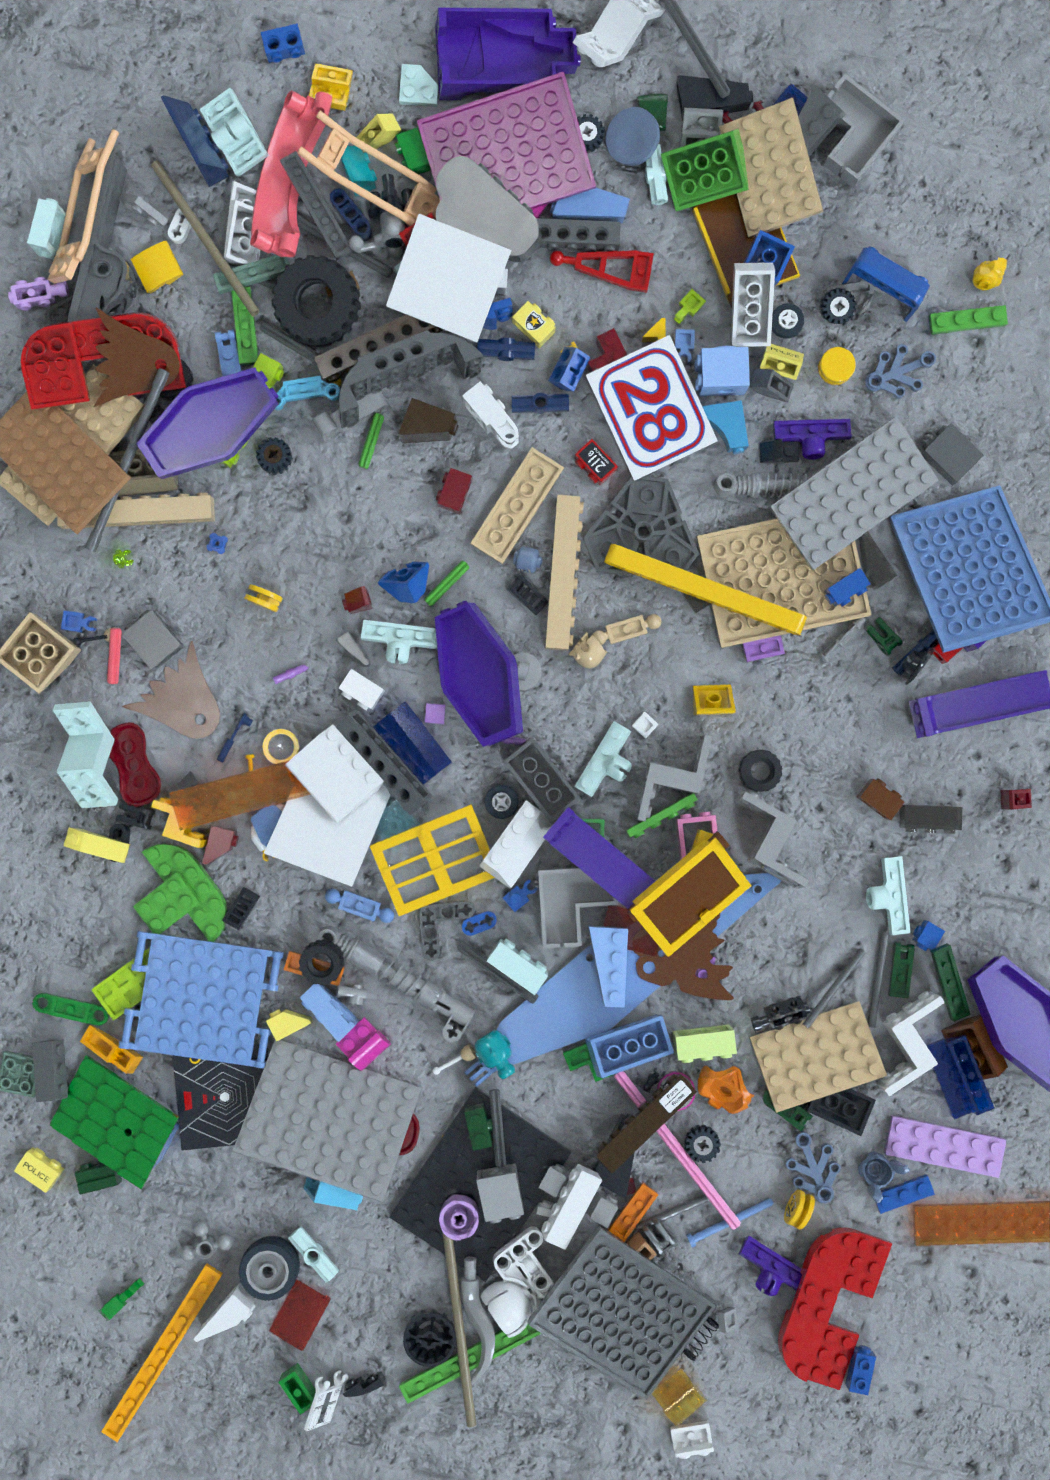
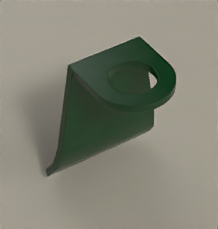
M668 94L638 96L640 108L647 110L655 117L660 132L666 131Z

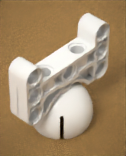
M535 1226L525 1229L494 1254L493 1263L503 1281L494 1282L481 1294L484 1304L489 1305L488 1311L509 1338L515 1337L528 1325L527 1320L542 1302L540 1299H544L555 1284L533 1253L543 1242L542 1233ZM531 1233H538L536 1241L529 1240ZM522 1245L523 1249L520 1253H514V1246ZM500 1257L507 1258L506 1264L501 1266L497 1264V1260ZM518 1266H520L523 1272L526 1274L525 1277L518 1269ZM539 1277L546 1279L543 1285L536 1284V1280Z

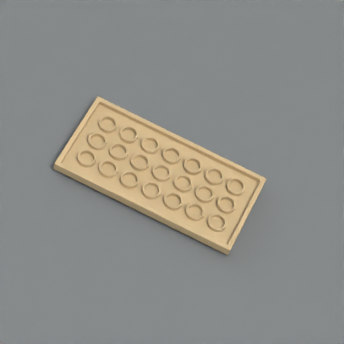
M93 364L85 374L90 401L60 405L59 407L109 455L139 419L144 404L132 395H125L94 407L97 399L108 388L99 386V384L109 376L96 371V366ZM9 466L0 475V485L49 526L58 515Z

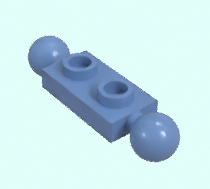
M334 888L327 890L325 893V899L328 903H340L338 907L340 910L371 921H375L376 916L384 923H390L394 919L393 910L390 908L379 909L381 903L347 890H344L342 896Z

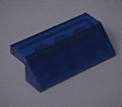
M965 1035L941 1039L926 1045L938 1063L933 1067V1071L954 1120L970 1113L980 1115L995 1109Z

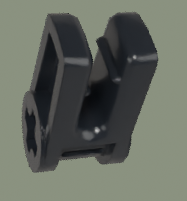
M126 803L119 804L120 809L136 814V817L133 818L130 815L119 814L115 820L151 830L152 826L150 824L153 815L156 813L155 810L135 807Z

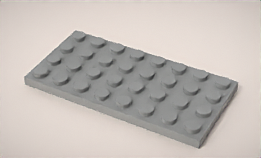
M893 417L773 503L769 508L811 570H814L939 480L898 418Z

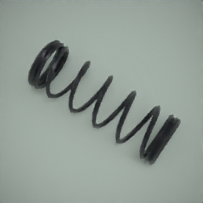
M708 1317L706 1321L716 1330H712L703 1324V1326L711 1334V1337L703 1334L702 1332L698 1331L704 1338L705 1336L708 1338H712V1333L710 1332V1330L717 1331V1329H719V1324L712 1318ZM693 1337L700 1344L702 1349H698L689 1343V1345L697 1353V1356H695L687 1348L684 1349L683 1353L690 1360L695 1361L696 1357H698V1352L696 1351V1349L702 1351L703 1347L701 1343L708 1344L706 1338V1343H704Z

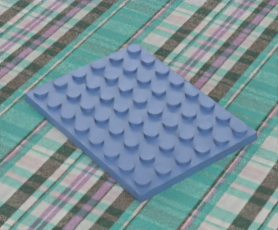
M1000 485L890 516V523L943 653L1050 623V598Z

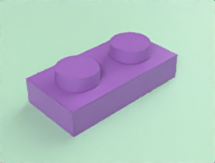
M781 635L742 644L746 662L785 654Z

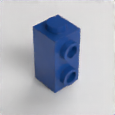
M861 568L826 589L825 598L830 605L833 604L835 607L840 604L843 607L852 601L850 597L854 594L860 596L868 591L866 587L871 583Z
M860 1345V1347H855L845 1382L849 1392L863 1395L869 1394L876 1356L871 1348Z

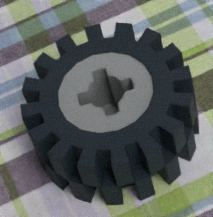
M697 1125L694 1129L692 1127L684 1139L687 1153L691 1159H695L698 1163L699 1161L702 1163H706L705 1161L711 1162V1159L713 1157L716 1158V1154L720 1152L719 1147H721L718 1135L712 1128L706 1127V1125H702V1127Z

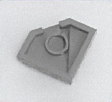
M121 193L118 200L124 203L123 207L132 213L133 211L154 226H165L168 221L167 218L139 196Z

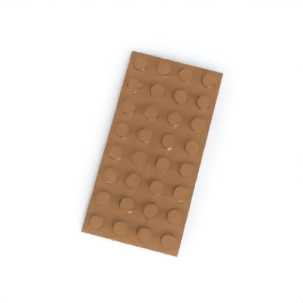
M27 391L0 419V457L76 534L131 479L59 406L31 410Z

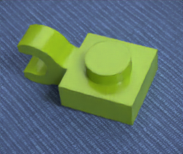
M691 289L679 302V306L682 308L673 320L680 324L688 314L693 317L706 303V300Z

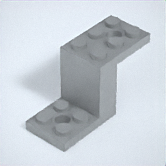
M700 736L692 772L655 763H647L635 819L646 821V818H650L652 807L649 806L650 799H654L656 788L653 787L654 784L695 794H700V791L704 790L706 779H703L704 772H708L710 760H707L708 754L712 753L714 748L712 736Z
M749 791L748 793L744 792L738 795L735 803L767 820L747 861L796 889L805 888L809 882L805 878V874L798 870L793 872L788 869L786 863L780 860L775 861L797 820L792 818L793 815L785 810L781 812L776 809L775 804L758 799L759 796L754 792Z

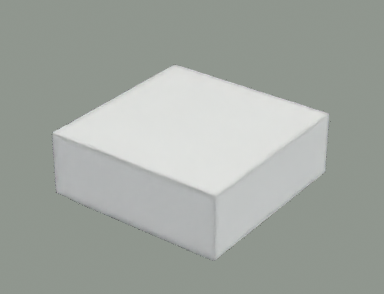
M643 712L633 723L632 727L646 739L659 724L646 712Z

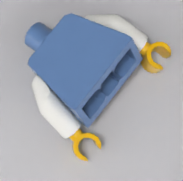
M261 800L253 806L257 813L251 817L253 824L251 826V839L259 851L263 852V860L269 861L264 851L285 805L281 803L275 805L272 802L265 805Z

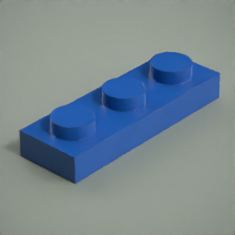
M925 1174L881 1190L883 1199L880 1203H876L879 1213L882 1214L935 1195L929 1176Z

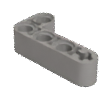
M381 391L376 394L371 392L365 395L363 399L357 401L359 405V422L353 427L341 428L340 409L330 415L328 412H324L316 416L313 422L323 440L329 442L372 418L375 413L386 410L389 404Z

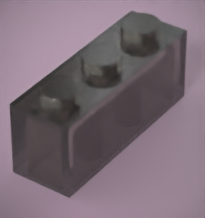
M902 805L900 808L899 828H905V832H917V829H925V833H936V829H944V833L956 834V830H962L963 807Z

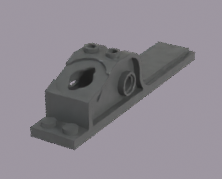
M111 152L104 169L91 238L81 262L67 322L98 318L99 315L96 307L109 316L120 315L122 312H126L137 294L134 271L121 254L109 250L120 203L118 198L123 191L127 169L115 152Z

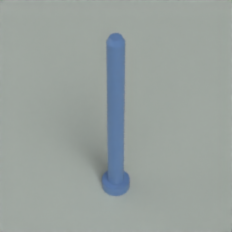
M768 1198L735 1215L741 1221L772 1206L773 1201ZM723 1220L694 1235L689 1233L686 1236L693 1248L696 1246V1242L729 1227V1225Z

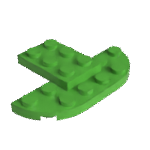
M166 843L157 844L142 851L143 855L164 881V883L133 906L152 933L162 934L188 913L208 941L214 942L217 940L226 925L222 921L227 912L226 901L220 889L194 855L181 846Z

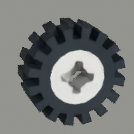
M583 114L582 118L580 116L577 117L587 153L588 151L594 152L596 148L600 147L605 134L602 121L599 122L598 117L592 118V114H589V117H586V114Z
M836 288L824 294V298L821 299L820 313L823 314L825 320L834 324H844V322H848L854 316L853 313L856 312L857 308H855V305H857V302L850 291Z

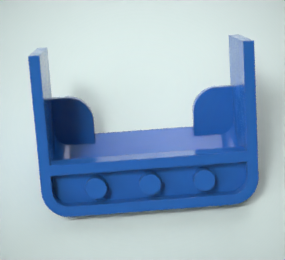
M871 246L862 249L842 282L843 285L846 284L851 275L855 274L911 307L904 318L906 322L919 308L930 287L926 278L913 274L881 255L877 249Z

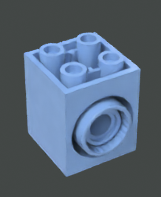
M718 346L701 349L694 362L695 372H698L697 379H695V390H699V396L744 395L750 386L748 347Z

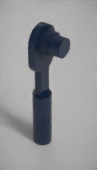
M243 713L230 739L227 738L217 757L218 761L224 762L241 725L251 726L253 720L246 713Z

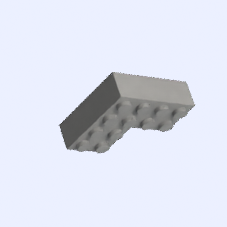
M844 74L834 89L828 94V97L846 114L835 126L845 136L829 154L824 166L836 175L842 174L840 178L854 188L899 132L905 120L848 75Z
M578 867L538 869L543 948H560V942H563L564 947L582 946L579 907L618 905V901Z

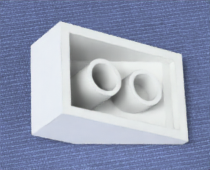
M239 1282L203 1323L193 1340L198 1342L237 1326L241 1320L245 1322L256 1307L254 1302L257 1298L248 1294Z

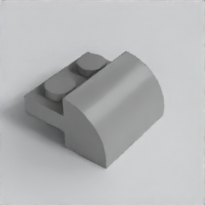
M684 108L681 147L721 134L719 126L722 125L723 110Z

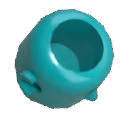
M493 1030L475 1042V1054L478 1056L480 1063H484L488 1068L496 1067L499 1078L503 1080L515 1073L514 1065L510 1064L507 1060L511 1056L512 1050L510 1048L511 1043L506 1035L503 1036L500 1031Z

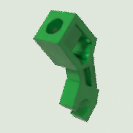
M138 1278L120 1295L117 1293L99 1310L106 1321L112 1319L127 1304L125 1301L134 1295L144 1285V1282Z

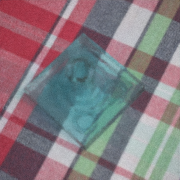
M395 800L384 810L375 832L383 840L418 826L420 823L412 814L409 815L408 812L404 811L401 804ZM406 842L391 847L390 849L395 853Z

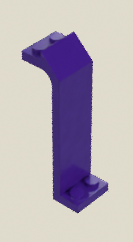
M1047 670L908 701L917 738L928 737L942 732L1050 709V684Z
M569 807L543 836L548 843L627 909L633 904L632 901L655 882L653 878L579 818Z

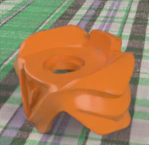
M705 1065L701 1069L697 1082L698 1093L709 1099V1105L716 1109L723 1107L731 1114L739 1113L748 1108V1104L751 1103L754 1095L747 1091L739 1068L732 1066L726 1070L716 1072Z

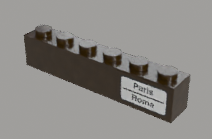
M682 1074L670 1076L666 1080L667 1085L663 1089L659 1087L652 1094L653 1098L649 1102L644 1101L638 1107L639 1112L637 1114L628 1116L624 1120L625 1125L621 1129L616 1128L609 1135L611 1138L606 1143L603 1141L595 1148L597 1152L594 1156L611 1174L697 1093Z

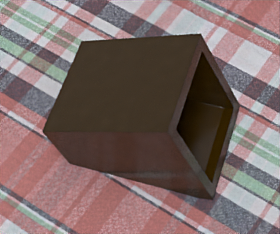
M412 398L398 435L402 443L450 441L452 435L456 436L459 425H457L456 414Z

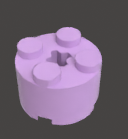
M455 1194L444 1202L439 1217L443 1233L453 1240L469 1238L475 1233L479 1222V1208L474 1200L465 1195ZM459 1215H462V1216H463V1217L460 1218L459 1220L456 1219V1216H459Z

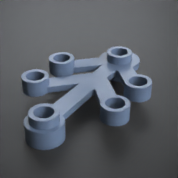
M900 344L895 350L896 356L890 371L882 374L885 365L891 359L890 353L883 351L878 356L879 362L875 372L870 373L866 377L865 385L870 391L876 392L882 389L892 393L896 399H901L906 393L905 388L902 386L896 387L886 381L893 379L910 386L914 392L919 391L923 387V382L920 379H913L903 374L920 367L930 368L936 362V355L931 351H926L920 356V359L900 367L903 357L908 352V347L905 344ZM899 348H903L905 353H900ZM882 355H886V356H887V360H886V361L882 360V358H881ZM924 358L929 359L928 364L924 362ZM871 380H876L877 385H873ZM915 382L919 384V388L914 387ZM896 390H901L902 395H898Z
M799 1131L795 1135V1142L802 1148L809 1167L798 1163L793 1157L787 1158L785 1165L789 1170H796L814 1178L816 1185L804 1181L800 1175L794 1176L792 1183L796 1188H803L814 1193L815 1198L820 1203H828L834 1196L831 1186L836 1175L841 1170L840 1165L836 1161H831L828 1164L829 1173L825 1181H823L821 1175L829 1156L833 1154V1147L829 1143H824L821 1146V1156L816 1164L809 1146L811 1144L810 1135L805 1131ZM800 1136H805L803 1142L799 1141ZM825 1147H830L828 1153L824 1152ZM790 1161L795 1162L794 1166L789 1167L788 1163ZM832 1165H837L835 1171L831 1170ZM797 1179L802 1180L800 1185L795 1184ZM822 1190L827 1191L826 1195L821 1196L820 1192Z

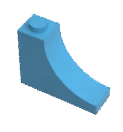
M742 400L702 406L711 427L723 439L727 452H733V454L743 453L749 444Z

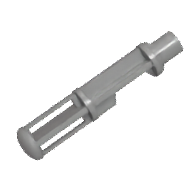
M863 617L852 621V628L845 635L840 634L823 651L824 653L835 643L825 656L823 653L820 654L821 660L828 663L861 630V626L866 622V619ZM839 647L840 649L830 659H828V657Z

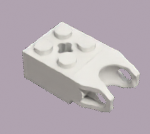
M480 381L462 395L463 405L487 434L491 432L502 446L512 449L519 444L518 429L506 414L503 403L499 399L495 400L490 387L487 384L483 385ZM512 434L514 437L508 439L505 435Z

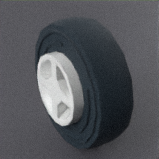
M784 303L773 311L772 332L776 336L790 339L802 330L804 315L798 306Z

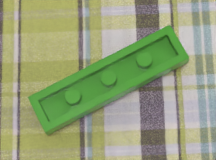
M244 287L252 299L251 287ZM233 290L231 292L240 366L255 364L259 356L255 318L250 315Z
M1006 305L930 314L931 335L1006 326L1008 324Z
M691 793L651 815L650 818H646V821H641L626 829L629 837L634 836V838H638L645 833L644 830L651 827V829H654L662 824L661 820L667 817L670 820L677 816V811L680 809L688 810L695 806L694 802L698 799L694 793Z

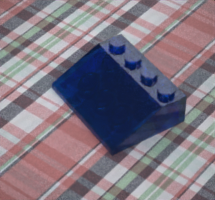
M406 701L373 726L376 732L423 785L453 763Z

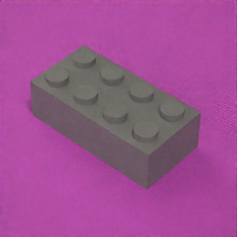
M534 738L503 761L550 822L554 821L568 807L570 808L581 799Z

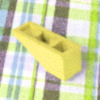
M68 828L63 846L125 863L130 844L84 829Z

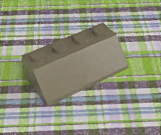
M137 449L127 473L131 479L121 488L118 497L178 490V475L160 479L141 450ZM125 451L110 452L109 456L120 466Z

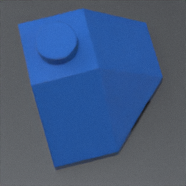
M411 562L406 564L407 568L400 569L399 571H396V569L388 571L378 581V584L399 602L416 603L426 591L429 571L428 562Z

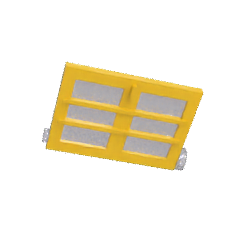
M472 804L370 845V849L393 901L390 903V907L394 914L398 913V916L495 878L479 867L489 853L490 848Z

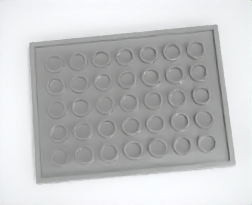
M275 1040L233 1152L383 1203L421 1088L367 1069L361 1071L352 1064L281 1040L277 1042Z

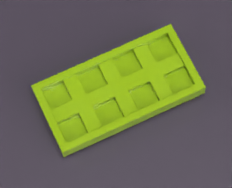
M150 947L144 951L142 965L148 964ZM135 958L91 989L113 1021L124 1014L125 1008H132L142 1001L146 972L131 970Z

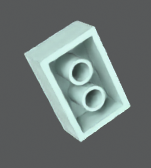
M507 938L505 940L500 939L487 957L488 963L534 995L548 977L547 967L538 960L536 963L532 961L531 955L524 950L519 952L515 949V944Z

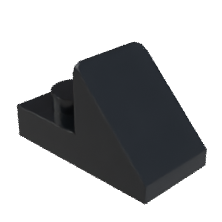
M782 439L759 444L760 463L799 461V441L782 442Z

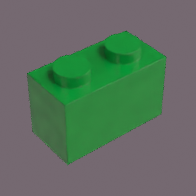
M418 127L397 134V142L394 144L398 155L402 154L403 156L402 165L417 174L430 171L431 168Z
M296 1363L281 1374L278 1383L301 1415L311 1408L316 1389L300 1365Z

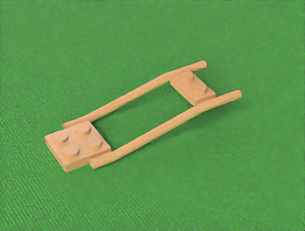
M321 110L317 113L316 117L330 127L332 131L329 133L317 158L302 146L297 152L300 156L329 178L398 217L409 226L416 222L418 214L425 216L432 212L436 218V209L440 199L434 194L437 190L435 186L419 174L356 138ZM348 143L353 144L417 182L404 211L399 210L334 171Z
M114 129L111 130L104 148L93 150L96 141L91 138L88 139L74 171L59 248L49 269L50 275L48 280L54 284L72 280L79 262H82L89 246L104 169L119 135V132ZM96 171L82 241L68 244L82 174L85 175Z

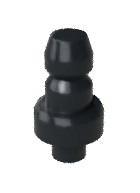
M656 1071L654 1074H649L648 1080L643 1086L645 1092L650 1091L651 1087L659 1082L658 1077L660 1074Z

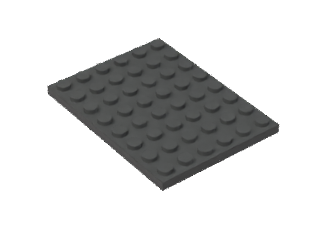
M598 1226L527 1322L529 1326L647 1400L716 1308V1304L601 1226Z

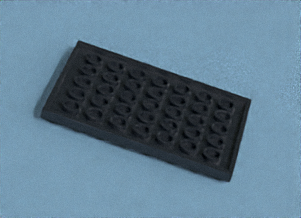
M475 1087L389 1218L445 1255L443 1233L439 1222L442 1205L455 1194L470 1197L479 1208L478 1227L469 1238L453 1240L456 1263L464 1268V1259L466 1257H475L476 1275L486 1282L495 1269L493 1263L494 1254L517 1236L544 1195L545 1191L540 1189L539 1186L549 1167L556 1166V1164L563 1166L570 1156L571 1150L501 1104L506 1165L516 1163L524 1215L514 1220L504 1218L498 1223L485 1222L477 1186V1171L494 1168L496 1165L494 1144H492V1147L475 1151L472 1148L464 1113L465 1108L484 1103L487 1118H491L489 1095ZM462 1215L456 1216V1219L459 1220V1219L462 1218L463 1216H462Z

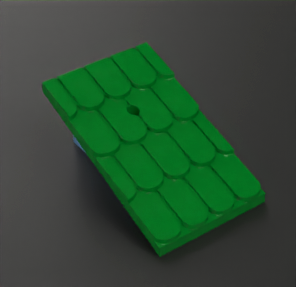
M86 1055L70 1083L67 1092L68 1098L62 1099L50 1126L70 1139L71 1142L96 1157L98 1161L117 1172L118 1175L139 1189H142L151 1171L166 1154L179 1128V1123H177L179 1116Z

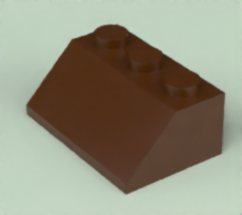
M981 1015L966 1018L941 1030L965 1083L999 1077L1008 1068L1003 1055L992 1045Z

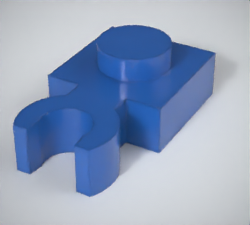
M63 610L61 630L82 633V628L84 627L86 630L94 632L96 629L90 628L89 622L97 621V618L89 616L84 619V613Z
M530 879L525 881L522 889L517 885L503 896V899L514 912L529 901L528 894H534L538 890L537 887L533 890L527 888V885L531 882Z

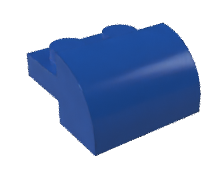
M510 298L491 304L483 326L484 329L495 330L497 329V321L505 322L513 316Z

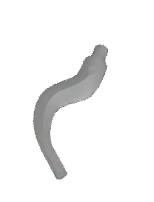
M466 1257L464 1259V1276L461 1277L462 1302L468 1319L480 1336L482 1347L479 1365L470 1376L471 1385L473 1386L484 1375L492 1361L495 1349V1333L491 1320L479 1298L480 1277L476 1275V1258Z

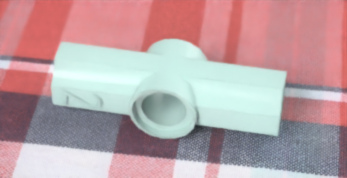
M658 144L653 155L645 161V177L647 185L649 184L651 204L656 206L668 201L665 183L666 172L661 157V147Z
M302 1226L297 1228L288 1237L290 1242L304 1257L305 1263L312 1266L325 1283L330 1281L339 1272V1269L323 1252L322 1246L316 1243ZM310 1251H315V1252H317L318 1257H316V1258L311 1257V1256L309 1255V1252H310Z

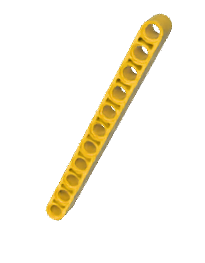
M610 544L604 563L794 635H801L807 619L805 615L616 544Z

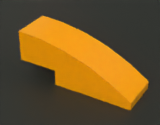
M89 1025L80 1040L82 1044L104 1061L114 1064L125 1074H133L143 1059V1056L133 1049L118 1048V1039L93 1025Z

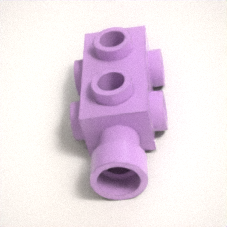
M44 277L35 278L34 282L27 283L24 280L15 282L16 285L11 286V292H8L11 304L14 303L18 309L23 311L30 310L31 307L35 306L48 307L50 304L56 303L55 296H69V288L66 281L52 284Z

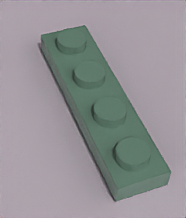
M274 255L232 268L243 287L276 278L279 274L282 275L286 271L284 267L290 264L288 257ZM222 272L213 274L219 295L234 290Z

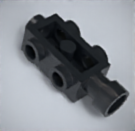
M797 996L776 1004H770L764 1007L765 1016H756L750 1019L755 1033L763 1031V1028L769 1027L771 1031L775 1029L781 1030L784 1026L793 1023L800 1024L802 1020L807 1018L810 1009L807 1002L803 1003L801 997Z

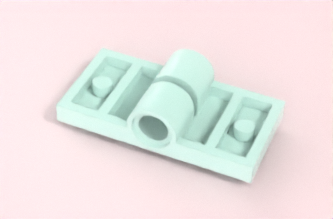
M228 88L200 109L212 131L211 136L214 142L223 151L235 175L241 176L269 156L233 89Z

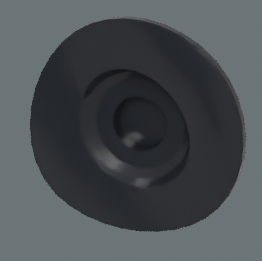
M930 647L926 653L914 650L904 659L902 668L910 674L905 685L912 682L924 668L935 650L934 647Z

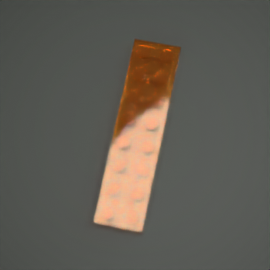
M289 761L169 793L180 831L311 794L285 766Z
M1050 1201L913 1205L914 1244L916 1246L1050 1242Z

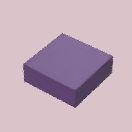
M426 703L425 723L444 724L446 705Z

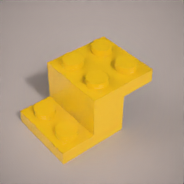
M167 797L153 800L152 808L170 813L162 836L197 848L207 846L208 839L204 838L205 834L196 831L192 832L198 815V811L193 810L194 806L185 803L177 805L175 804L176 800Z

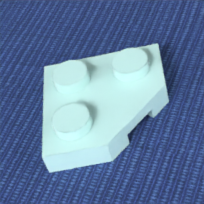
M402 64L399 103L401 105L437 107L438 84L421 65Z

